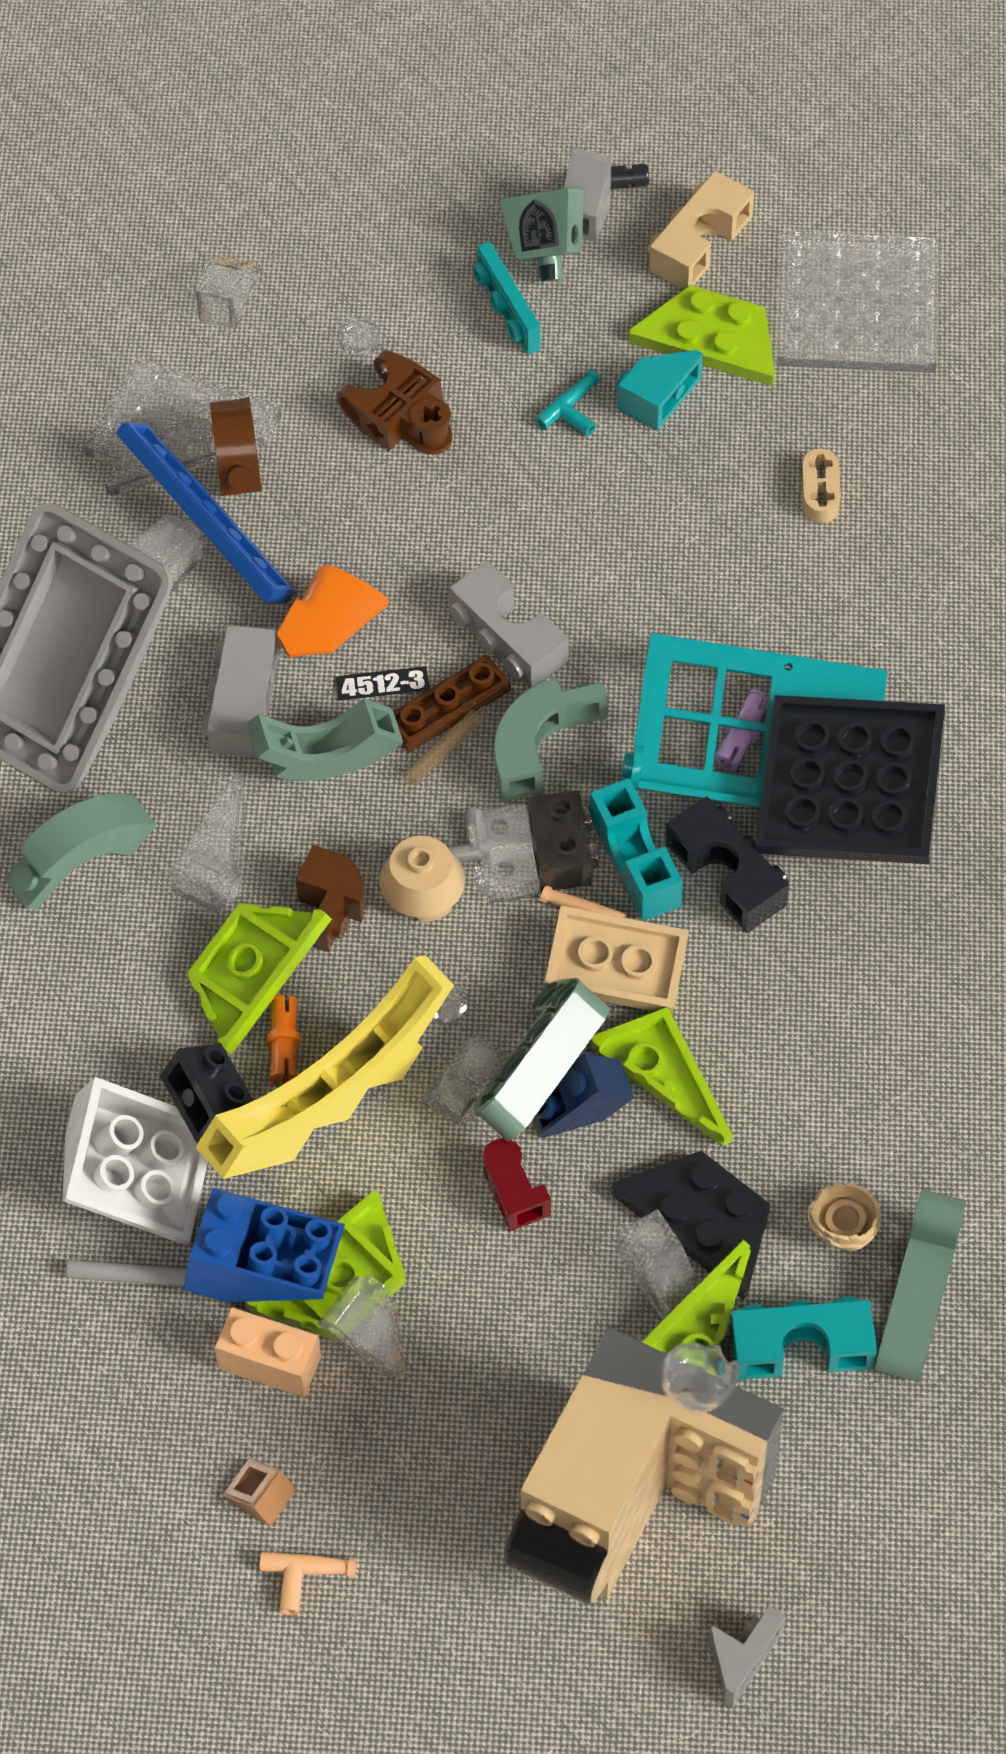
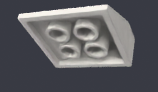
M94 1077L75 1094L65 1136L63 1201L188 1245L191 1240L208 1162L195 1148L197 1143L177 1107Z

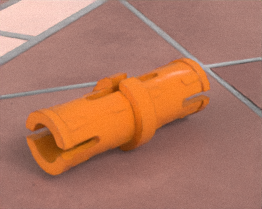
M276 995L270 1003L271 1031L266 1035V1046L271 1049L269 1081L274 1085H279V1076H283L282 1085L298 1076L297 1049L301 1045V1034L297 1031L298 1000L291 995L288 997V1005H285V995Z

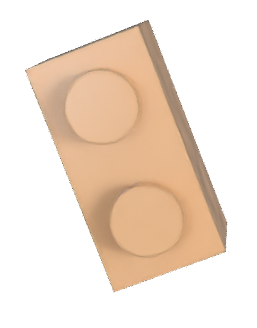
M233 1307L215 1345L219 1370L304 1398L321 1360L318 1335Z

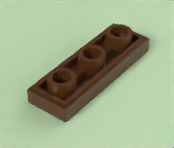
M486 654L393 711L403 740L401 745L409 754L453 727L459 721H462L461 719L469 711L474 710L477 712L481 707L484 708L483 706L489 705L510 692L511 682Z

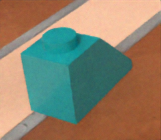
M698 350L640 358L631 370H625L617 381L618 410L658 431L702 378L703 353Z

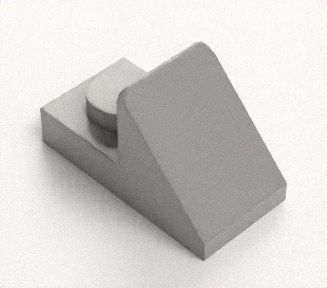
M770 1605L761 1619L756 1615L750 1619L740 1636V1640L744 1644L716 1626L710 1625L709 1643L724 1704L733 1709L784 1632L786 1615Z

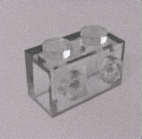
M526 804L474 811L473 825H467L466 829L470 851L478 850L480 866L473 867L477 893L485 892L486 904L538 897L539 882Z

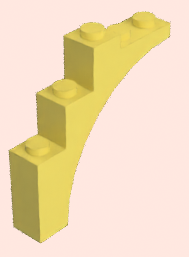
M426 955L415 957L394 987L347 1037L298 1076L267 1095L239 1108L215 1115L195 1148L222 1179L293 1161L314 1128L348 1120L368 1088L399 1081L404 1078L423 1048L418 1043V1040L454 985Z

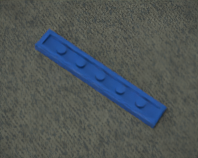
M123 422L115 434L265 603H288L295 594L293 587L147 424Z

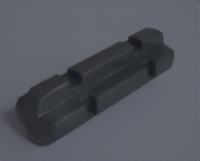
M645 163L632 164L630 169H627L626 165L611 166V190L628 188V184H633L634 188L648 186L650 181L648 165Z

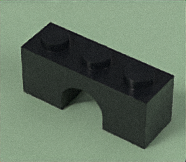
M706 796L666 823V846L692 874L709 864H722L734 872L730 877L721 882L719 904L746 933L787 906L789 881L786 874L779 866H771L762 854L755 849V840L748 835L744 836L734 826L731 815L724 807H717Z

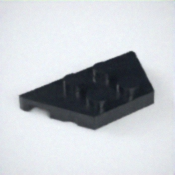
M698 1151L617 1181L611 1186V1195L709 1273L745 1240L750 1245L751 1252L737 1295L743 1300L749 1295L753 1272L770 1213L771 1204L703 1151Z

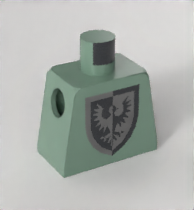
M563 188L500 199V206L515 257L518 261L538 260L541 282L564 279L561 256L581 253L583 188Z

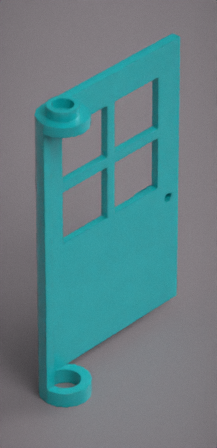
M650 633L633 753L625 752L621 778H630L635 789L703 799L707 796L711 801L760 808L774 695L884 701L888 671ZM672 663L717 670L711 714L666 707ZM726 671L772 678L766 723L720 716ZM664 717L710 725L704 770L658 763ZM719 726L764 733L758 779L712 771Z

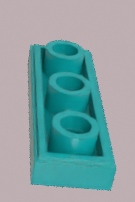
M488 241L478 245L476 249L477 263L472 265L476 282L480 287L484 285L487 287L490 304L497 315L502 313L506 319V330L513 343L519 342L528 355L540 351L539 322L491 242Z

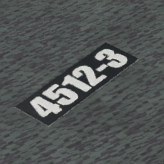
M426 666L335 676L338 701L429 690Z

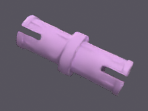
M756 689L750 690L737 716L733 718L762 723L767 714L769 696L762 703L761 701L766 693ZM726 727L727 734L715 752L714 764L717 765L721 759H724L719 768L728 772H735L749 744L757 741L760 735L759 732Z

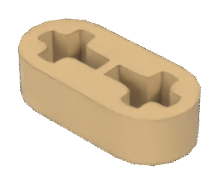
M814 449L804 456L802 463L803 511L807 518L813 522L827 523L834 520L839 514L841 499L839 462L833 452L827 449ZM815 466H823L825 471L824 478H817ZM818 493H825V503L827 506H819L817 501Z

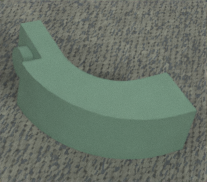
M554 678L527 690L510 705L497 728L494 746L496 782L502 802L543 793V769L537 751L548 736L560 729L607 718V693L603 682L592 685L580 684L570 690L562 691L558 678Z
M365 698L341 716L318 725L293 726L260 714L247 723L252 739V748L257 758L271 762L275 777L292 781L323 780L355 772L382 759L403 743L393 709Z
M113 793L83 800L51 817L31 833L19 846L24 853L23 857L4 879L26 909L38 910L63 879L79 865L103 854L115 853L131 856L157 825L134 795Z

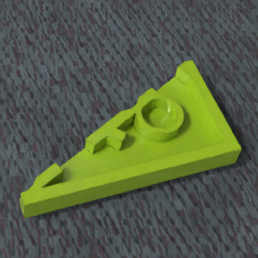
M668 1007L598 1033L591 1038L590 1046L594 1052L600 1056L619 1059L626 1076L720 1146L732 1143V1133Z
M743 1240L642 1342L712 1375L750 1256V1245Z

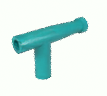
M591 369L586 372L585 377L571 386L535 417L538 427L546 430L558 418H562L586 437L590 436L596 429V423L575 409L573 405L592 386H596L600 382L599 375Z

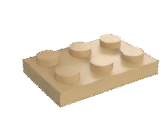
M561 905L544 988L556 980L578 978L603 1002L653 1012L668 1007L673 1015L689 930Z

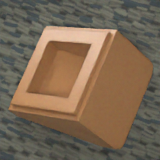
M249 1458L222 1496L261 1522L271 1525L293 1496L295 1487L280 1469Z

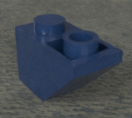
M583 1053L578 1057L532 1119L537 1136L546 1138L604 1121L631 1101L634 1095L621 1061Z

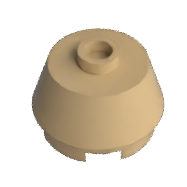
M413 836L400 842L387 858L380 872L379 886L384 899L395 913L398 914L400 912L407 916L418 917V922H430L450 913L452 906L463 893L465 872L459 859L440 840L430 836Z

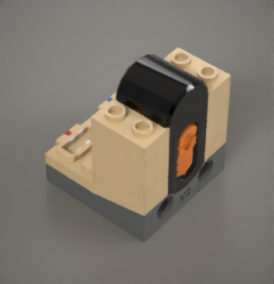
M608 1327L520 1490L521 1510L509 1535L504 1553L507 1566L585 1605L596 1601L599 1595L608 1599L665 1487L670 1488L674 1496L686 1503L696 1504V1502L704 1504L709 1513L728 1523L737 1526L741 1523L751 1527L775 1480L784 1408Z

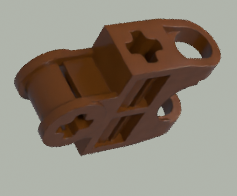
M383 351L373 361L376 372L385 381L382 386L374 389H365L360 386L355 388L346 385L337 393V401L347 418L362 433L389 451L402 439L416 447L420 452L428 455L440 454L446 451L452 444L453 434L449 426L451 411L449 406L442 400L441 379L411 359L392 351Z

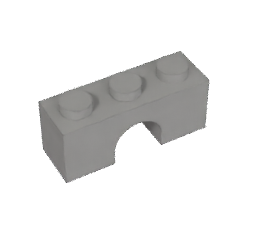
M485 561L449 587V612L454 621L461 627L467 626L476 635L478 643L486 652L495 653L503 661L505 669L514 679L520 678L532 688L569 661V638L542 612L524 623H512L503 618L515 609L514 586L488 561Z

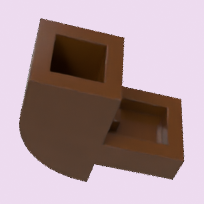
M250 397L209 402L221 495L262 491Z
M312 845L296 878L298 901L319 908L318 910L324 911L332 919L313 944L314 948L329 952L335 939L343 938L349 919L361 923L365 914L363 881L358 868L347 857Z

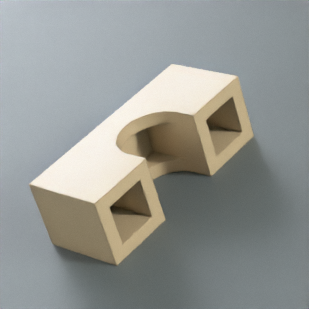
M714 171L705 183L700 182L696 186L688 203L683 208L678 207L675 210L668 226L662 233L657 232L650 240L647 248L649 253V272L683 290L690 285H695L710 267L711 242L701 237V235L717 234L732 241L753 217L754 191Z

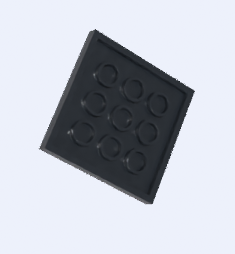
M774 695L755 849L760 854L930 865L946 717L945 704Z

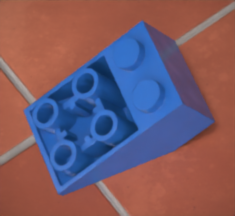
M212 1188L189 1258L183 1290L224 1302L323 1299L345 1224Z

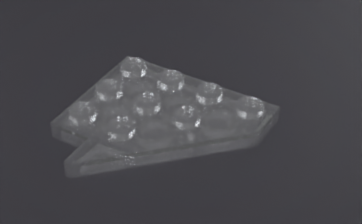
M136 357L85 443V455L115 466L105 484L106 494L114 496L157 481L115 434L123 422L147 424L189 471L217 461L209 402L250 397L256 448L266 445L282 416L281 406Z

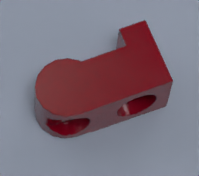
M504 1138L495 1139L490 1142L483 1153L484 1176L509 1232L551 1216V1198L544 1184L534 1188L531 1187L523 1170L522 1152L518 1144L512 1140L507 1141Z

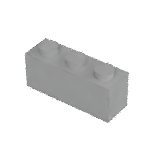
M227 625L225 640H218L215 664L219 666L218 676L211 675L208 690L209 700L213 701L211 711H204L202 718V736H208L210 753L257 757L252 748V739L247 723L258 714L268 717L280 654L276 629Z

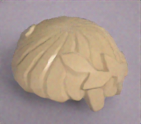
M839 1182L819 1190L816 1200L812 1201L808 1208L807 1218L811 1230L823 1242L832 1247L853 1251L863 1248L876 1236L880 1227L881 1212L877 1200L866 1188L857 1186L855 1183L843 1185Z

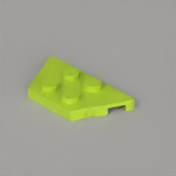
M690 285L632 327L629 332V343L664 354L698 350L703 353L702 365L766 385L773 386L775 369L764 306Z
M239 903L187 972L194 990L201 998V1006L206 1017L212 1022L219 1037L217 1039L218 1043H221L225 1051L230 1055L234 1053L332 920L324 911L314 909L313 913L292 911L289 907L272 906L265 909L255 904Z
M374 1189L337 1221L345 1225L323 1299L245 1302L246 1308L251 1313L338 1342L406 1284L405 1272L400 1257L397 1254L395 1241L386 1219L380 1193Z

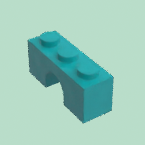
M630 778L590 792V820L641 921L681 907L683 880L666 847L656 849L648 829L647 811Z
M840 1297L831 1303L812 1304L809 1301L799 1300L790 1302L785 1307L766 1308L760 1304H751L731 1313L730 1334L736 1380L782 1377L784 1366L783 1351L789 1344L796 1341H810L818 1345L826 1356L828 1373L874 1369L877 1346L870 1300L858 1301L854 1297Z

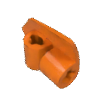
M330 565L319 566L302 599H296L291 606L276 638L289 658L333 653L358 630L388 607L389 600L381 592L350 573Z

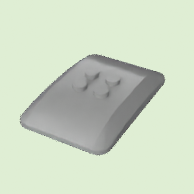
M53 503L41 504L34 509L0 581V759L50 789L63 793L71 792L80 786L97 756L145 656L166 606L173 583L168 568L162 563L62 506Z

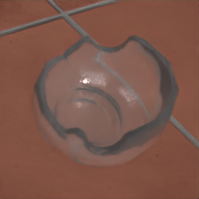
M696 1343L681 1344L675 1346L664 1358L661 1369V1384L665 1394L677 1406L692 1413L714 1411L731 1396L737 1384L739 1365L737 1361L728 1362L723 1356L719 1345L704 1347Z

